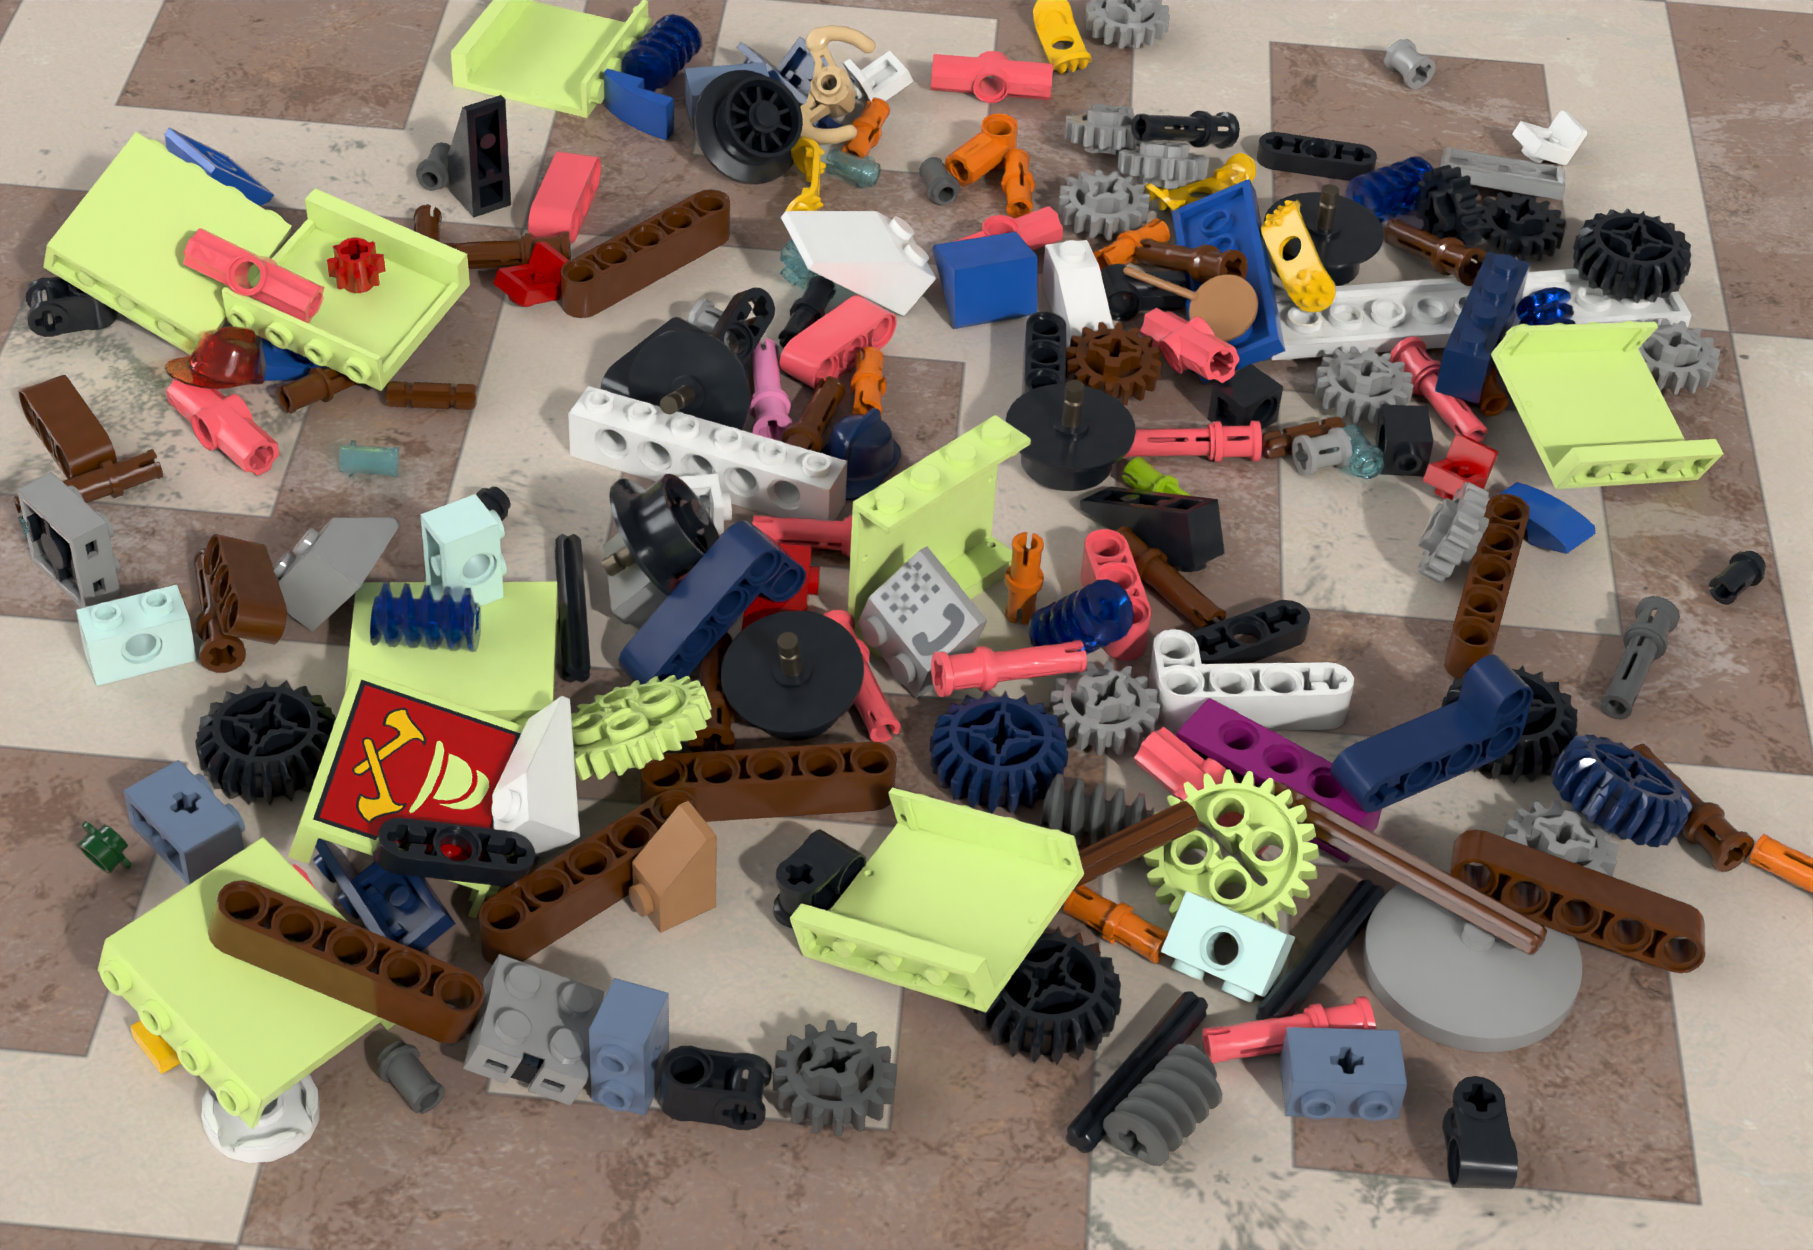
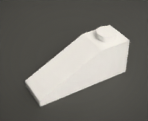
M1069 240L1063 243L1046 244L1041 286L1053 313L1060 315L1066 322L1067 346L1070 347V340L1073 335L1081 337L1082 328L1085 326L1093 331H1098L1099 322H1104L1108 329H1114L1100 267L1088 241Z
M564 696L559 697L528 719L492 794L494 829L512 831L523 835L532 843L535 855L545 859L580 837L570 699Z

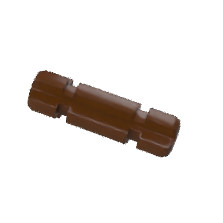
M392 381L386 387V402L389 407L405 408L407 404H412V408L449 409L452 405L456 406V409L472 410L477 404V388L474 384H458L456 387H451V383L414 382L410 386L407 382Z
M1340 417L1323 419L1321 425H1319V421L1284 428L1282 434L1280 430L1266 432L1262 435V452L1267 459L1284 457L1286 451H1288L1289 455H1292V443L1295 437L1308 435L1311 438L1328 434L1330 429L1335 427L1343 428L1346 433L1347 426Z

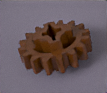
M1099 322L1098 331H1093L1085 326L1082 328L1081 337L1075 335L1071 337L1070 347H1066L1065 377L1066 379L1081 381L1084 386L1103 391L1114 398H1118L1123 405H1128L1129 396H1133L1141 401L1144 399L1145 390L1151 392L1155 390L1156 382L1160 380L1162 361H1160L1161 350L1160 348L1152 347L1153 338L1151 336L1139 338V328L1137 327L1127 332L1123 330L1121 322H1117L1114 329H1108L1104 322Z

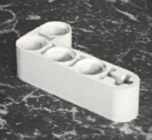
M1170 629L1160 632L1154 638L1148 682L1149 688L1157 689L1158 691L1156 702L1160 704L1158 723L1170 731H1178L1208 698L1237 711L1239 714L1269 730H1329L1340 727L1346 721L1354 686V677L1346 667L1329 662L1202 664L1196 639L1185 631Z

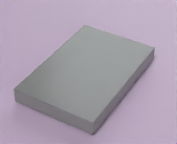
M1451 147L1443 148L1440 167L1445 165H1451V168L1460 167L1462 176L1469 175L1471 177V185L1563 200L1565 191V169L1563 167Z

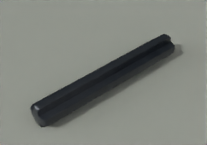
M561 534L555 539V563L563 677L570 683L576 680L583 683L590 677L591 664L581 539L576 534L570 536Z
M1365 879L1355 886L1258 1005L1257 1020L1294 1015L1369 921L1373 909L1384 896V890L1380 885H1374L1369 879Z
M1193 991L1182 993L1069 1124L1066 1140L1070 1146L1076 1147L1081 1153H1088L1098 1145L1106 1135L1103 1129L1104 1119L1111 1112L1115 1111V1107L1122 1100L1128 1098L1129 1093L1138 1084L1142 1083V1079L1149 1072L1155 1070V1066L1165 1056H1168L1169 1051L1177 1044H1183L1204 1020L1208 1003L1203 997H1198Z

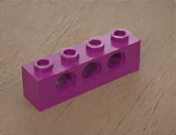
M1208 698L1176 732V737L1186 743L1204 760L1212 758L1227 770H1231L1232 775L1239 783H1242L1244 776L1248 771L1253 772L1255 787L1260 788L1268 778H1272L1274 782L1281 781L1372 832L1378 827L1382 809L1371 813L1365 812L1332 777L1331 766L1333 763L1211 698ZM1317 837L1308 841L1309 843L1317 844L1318 848L1345 863L1352 858Z

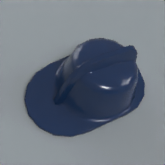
M872 408L866 414H853L841 418L834 426L828 443L820 452L847 461L846 500H855L877 488L901 459V448L892 438V431L887 423L882 420L881 412L877 408Z

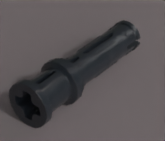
M1196 111L1190 114V116L1148 115L1142 113L1137 114L1133 118L1131 132L1137 140L1187 141L1197 148H1204L1209 144H1214L1217 148L1227 149L1237 142L1240 126L1236 116L1230 112H1220L1216 115H1211L1207 111ZM1218 127H1227L1228 131H1218Z

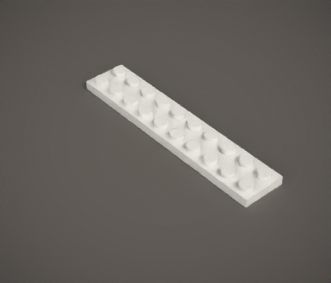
M1577 269L1528 272L1521 304L1511 328L1520 324L1536 326L1552 325L1555 323H1563L1565 325L1587 324L1590 322L1622 323L1625 321L1645 322L1648 319L1656 322L1657 325H1661L1662 318H1667L1671 325L1684 321L1688 327L1692 315L1679 292H1672L1668 299L1658 297L1655 303L1641 299L1637 304L1629 298H1623L1620 301L1618 296L1612 294L1603 296V290L1600 288H1589L1588 280L1578 278L1579 271ZM1456 277L1335 286L1336 295L1333 303L1320 312L1311 313L1301 310L1293 302L1286 290H1274L1286 351L1271 357V360L1333 357L1334 350L1338 349L1345 354H1349L1352 346H1355L1360 353L1367 351L1369 347L1374 348L1375 353L1390 352L1400 341L1412 336L1421 338L1425 342L1427 349L1443 348L1448 342L1472 286L1463 285L1457 281Z

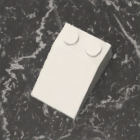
M786 211L781 216L809 270L902 316L906 315L936 279L927 263L929 260L928 254L916 244L912 237L914 230L907 222L897 216L890 219L877 211Z

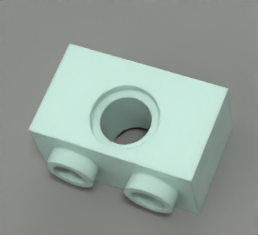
M474 494L420 514L427 589L448 617H455L503 598L502 576L506 575L507 567L501 553L500 539L504 538L505 532L495 510L489 511L478 496Z
M177 585L76 610L84 652L96 686L197 660L190 617Z
M1186 891L1161 952L1175 958L1172 964L1173 969L1199 980H1202L1204 973L1208 972L1225 980L1221 990L1252 1002L1255 994L1266 997L1276 985L1295 936L1203 896ZM1231 934L1237 940L1239 946L1238 955L1233 962L1223 965L1215 957L1214 946L1221 936Z

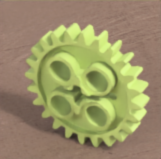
M671 675L662 682L659 681L658 676H655L646 684L641 685L639 680H636L628 687L621 688L617 686L606 695L598 694L594 696L595 702L591 704H579L577 706L579 712L571 713L575 776L578 775L580 781H584L595 773L598 780L603 779L611 771H616L617 775L620 776L624 774L627 768L636 767L642 769L646 763L653 759L663 760V753L668 750H681L680 742L696 739L695 731L705 729L707 727L705 720L712 718L710 712L712 708L704 686L700 685L699 680L691 682L689 676L677 680L675 675Z
M1226 770L1223 783L1217 785L1212 777L1206 773L1203 779L1204 789L1199 791L1189 782L1184 783L1187 798L1183 801H1187L1193 806L1199 819V825L1207 827L1216 840L1229 853L1234 855L1240 850L1244 866L1260 878L1267 880V884L1264 886L1258 885L1234 857L1229 855L1223 859L1220 847L1216 841L1201 831L1194 830L1144 855L1146 865L1156 867L1147 873L1150 886H1161L1155 893L1158 903L1163 905L1172 902L1169 913L1171 919L1174 920L1186 891L1260 922L1266 920L1270 926L1279 929L1277 912L1282 910L1287 914L1295 916L1297 909L1292 897L1308 899L1310 896L1309 887L1301 879H1317L1318 875L1316 866L1307 862L1319 858V850L1317 844L1308 842L1316 837L1314 825L1301 824L1307 818L1306 808L1304 805L1290 808L1293 797L1289 789L1275 797V784L1272 778H1268L1260 788L1255 787V780L1251 771L1247 772L1242 783H1235L1231 770ZM1169 795L1167 797L1169 807L1181 802L1180 799ZM1228 812H1238L1244 816L1242 821L1233 827H1223L1217 824L1220 817ZM1273 845L1283 850L1280 857L1273 861H1262L1256 858L1258 851L1265 846ZM1191 849H1202L1207 852L1204 860L1198 864L1188 865L1181 862L1184 853ZM1229 883H1240L1246 887L1244 893L1238 898L1224 899L1219 896L1222 887ZM1230 934L1232 941L1237 942V940Z

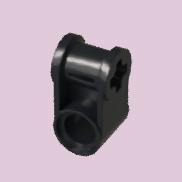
M60 277L36 279L25 290L26 302L30 307L27 314L28 325L34 333L43 337H54L64 333L83 330H100L112 325L117 319L118 314L116 310ZM43 290H46L47 301L42 299ZM48 313H52L53 323L51 325L48 323Z
M821 829L811 833L804 843L786 860L781 862L776 869V884L780 889V893L775 898L773 914L776 920L786 927L793 928L789 918L801 903L826 911L829 910L862 868L866 866V856Z
M679 1046L669 1051L662 1062L660 1106L666 1115L678 1121L722 1125L736 1130L755 1129L762 1125L765 1120L766 1108L762 1099L764 1088L769 1085L772 1079V1067L767 1060L751 1053H729L701 1049L695 1046ZM744 1070L749 1072L748 1079L742 1078ZM739 1104L745 1105L743 1113L738 1112Z
M1479 1076L1466 1077L1459 1081L1455 1087L1452 1101L1453 1107L1448 1109L1442 1122L1450 1184L1453 1188L1513 1189L1517 1179L1518 1157L1515 1142L1511 1137L1504 1094L1496 1083L1487 1078Z

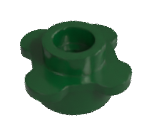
M87 821L82 823L81 827L88 834L77 846L89 860L108 874L119 863L126 869L132 866V863L122 853L128 847V844L117 832L106 824L97 830Z

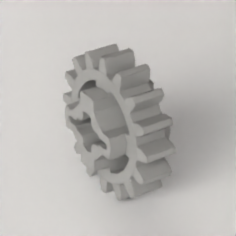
M1091 0L1090 3L1086 4L1085 28L1086 30H1093V38L1104 37V44L1106 45L1117 42L1119 48L1122 49L1124 47L1139 49L1140 43L1153 46L1154 39L1163 40L1164 33L1168 32L1169 6L1162 5V0Z
M1093 104L1091 109L1083 110L1082 113L1072 112L1071 115H1066L1065 139L1071 140V143H1083L1085 150L1090 153H1108L1116 156L1119 155L1121 149H1136V146L1140 147L1141 142H1149V140H1137L1134 138L1131 132V123L1135 113H1133L1134 109L1128 106Z
M1149 140V142H1141L1140 149H1121L1119 151L1117 171H1121L1120 173L1130 174V176H1137V184L1145 186L1147 183H1151L1156 187L1178 189V186L1186 185V180L1197 181V179L1204 180L1207 178L1209 158L1205 157V155L1189 153V145L1185 143Z
M1096 170L1095 176L1083 171L1080 172L1079 180L1069 177L1067 179V186L1060 187L1058 215H1063L1064 225L1074 224L1075 233L1085 231L1089 233V238L1092 239L1097 234H1104L1107 240H1111L1113 234L1120 235L1126 230L1134 231L1141 227V223H1147L1150 195L1144 194L1145 186L1143 184L1133 185V177L1131 176L1122 178L1118 176L1117 171H1113L1110 176H1106L1101 170Z
M1662 318L1661 325H1657L1658 328L1639 348L1659 390L1670 388L1674 395H1678L1680 388H1685L1691 394L1696 392L1698 385L1707 388L1710 379L1715 378L1720 362L1718 360L1720 349L1712 347L1714 339L1712 337L1701 338L1702 329L1695 328L1690 331L1684 321L1671 325L1667 318Z
M1352 346L1349 354H1345L1337 349L1334 350L1333 358L1324 356L1321 366H1317L1314 386H1316L1315 397L1323 399L1322 407L1324 409L1335 407L1337 409L1335 417L1342 418L1348 414L1349 417H1352V421L1355 424H1358L1361 419L1367 418L1372 425H1377L1382 404H1410L1414 386L1411 384L1413 375L1409 372H1403L1405 366L1403 362L1391 363V354L1385 353L1380 357L1375 353L1374 348L1370 347L1367 351L1360 353L1355 346Z
M1464 482L1461 489H1457L1453 500L1446 498L1442 504L1438 503L1419 541V546L1424 549L1422 553L1424 557L1419 564L1420 574L1437 583H1444L1446 577L1449 578L1455 565L1462 567L1464 562H1470L1489 524V519L1484 517L1486 512L1484 508L1489 501V497H1487L1488 491L1470 482Z
M1089 661L1084 672L1067 673V679L1060 677L1056 679L1055 690L1051 691L1049 712L1057 715L1059 727L1065 729L1067 740L1073 737L1077 739L1076 749L1080 751L1086 748L1088 744L1095 746L1096 755L1100 756L1104 753L1105 747H1112L1117 755H1123L1125 744L1139 749L1142 737L1147 738L1154 731V727L1158 723L1160 704L1156 703L1158 691L1157 689H1147L1148 678L1145 675L1134 679L1131 677L1132 667L1130 666L1124 667L1119 672L1113 670L1112 661H1106L1104 669H1097Z
M1559 800L1553 801L1551 809H1546L1539 801H1534L1530 812L1519 808L1516 811L1514 820H1508L1506 824L1504 838L1592 870L1613 876L1617 864L1616 856L1619 845L1610 842L1613 833L1610 831L1604 832L1603 828L1599 829L1596 823L1588 822V818L1580 815V812L1574 811L1573 808L1570 811L1564 810ZM1521 881L1520 883L1531 884L1533 882Z

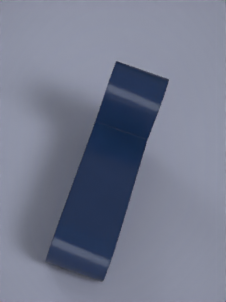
M739 521L731 525L625 645L618 659L619 666L633 681L639 680L641 685L646 684L655 676H658L660 682L671 675H675L677 680L689 676L760 593L778 603L787 601L797 594L806 579L805 569L774 539L752 523Z
M1498 655L1485 656L1478 660L1466 673L1458 701L1349 746L1334 760L1331 766V775L1365 812L1371 813L1383 809L1509 753L1519 742L1523 734L1533 699V690Z

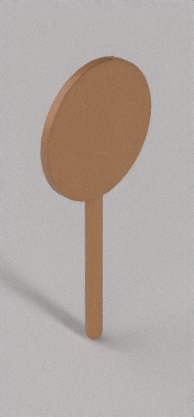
M1129 266L1123 270L1125 275L1190 299V320L1196 316L1201 317L1210 326L1215 336L1225 342L1234 340L1244 334L1256 318L1258 311L1256 292L1245 279L1239 276L1226 274L1213 277L1194 292Z

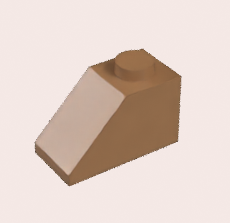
M689 801L678 805L632 862L633 886L629 888L630 900L636 912L641 917L647 915L660 933L716 907L717 836Z

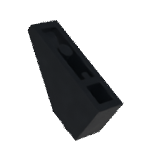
M502 95L462 107L447 156L450 192L473 218L511 205L506 100Z
M1110 486L1080 500L1081 510L1113 531L1122 526H1128L1151 549L1155 548L1157 550L1158 548L1166 554L1167 563L1178 566V570L1181 572L1200 571L1207 567V562L1225 554L1218 499Z

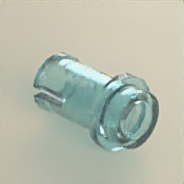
M834 147L826 157L827 161L834 162V165L826 164L825 171L827 173L855 181L856 186L859 188L873 187L879 179L881 167L872 156L867 155L862 158Z
M1351 424L1343 427L1352 445L1353 455L1349 461L1351 472L1363 479H1372L1379 475L1384 468V454L1382 450L1370 443L1360 426L1357 427Z
M351 440L350 445L341 444L339 471L348 473L349 478H354L355 473L392 475V477H397L399 471V447L357 445L356 440Z

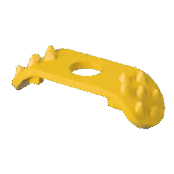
M1037 0L1032 10L1034 25L1048 63L1053 64V71L1057 70L1059 74H1063L1067 68L1071 72H1075L1077 66L1081 70L1086 68L1087 64L1092 62V57L1087 52L1079 34L1069 2L1067 0ZM1059 41H1070L1073 43L1072 47L1064 50L1052 47L1053 44Z
M806 136L800 137L796 145L791 149V157L798 169L806 175V181L811 182V187L803 188L801 195L788 205L786 211H818L819 208L823 207V203L820 202V174L825 172L826 164L820 161V158L825 151L820 148L816 141Z
M1238 153L1230 157L1223 167L1214 170L1212 177L1170 191L1166 188H1157L1153 184L1147 183L1144 191L1150 195L1149 202L1155 199L1160 210L1169 208L1172 214L1173 210L1202 199L1190 196L1192 193L1205 192L1211 195L1247 179H1250L1252 183L1256 176V164L1249 155Z
M1298 199L1296 201L1286 200L1285 206L1280 205L1274 210V214L1266 215V221L1262 224L1261 232L1282 284L1290 298L1301 310L1310 313L1320 312L1333 303L1336 295L1335 283L1320 261L1300 213V202ZM1299 238L1301 241L1300 253L1293 260L1285 261L1282 254L1285 244L1291 239Z

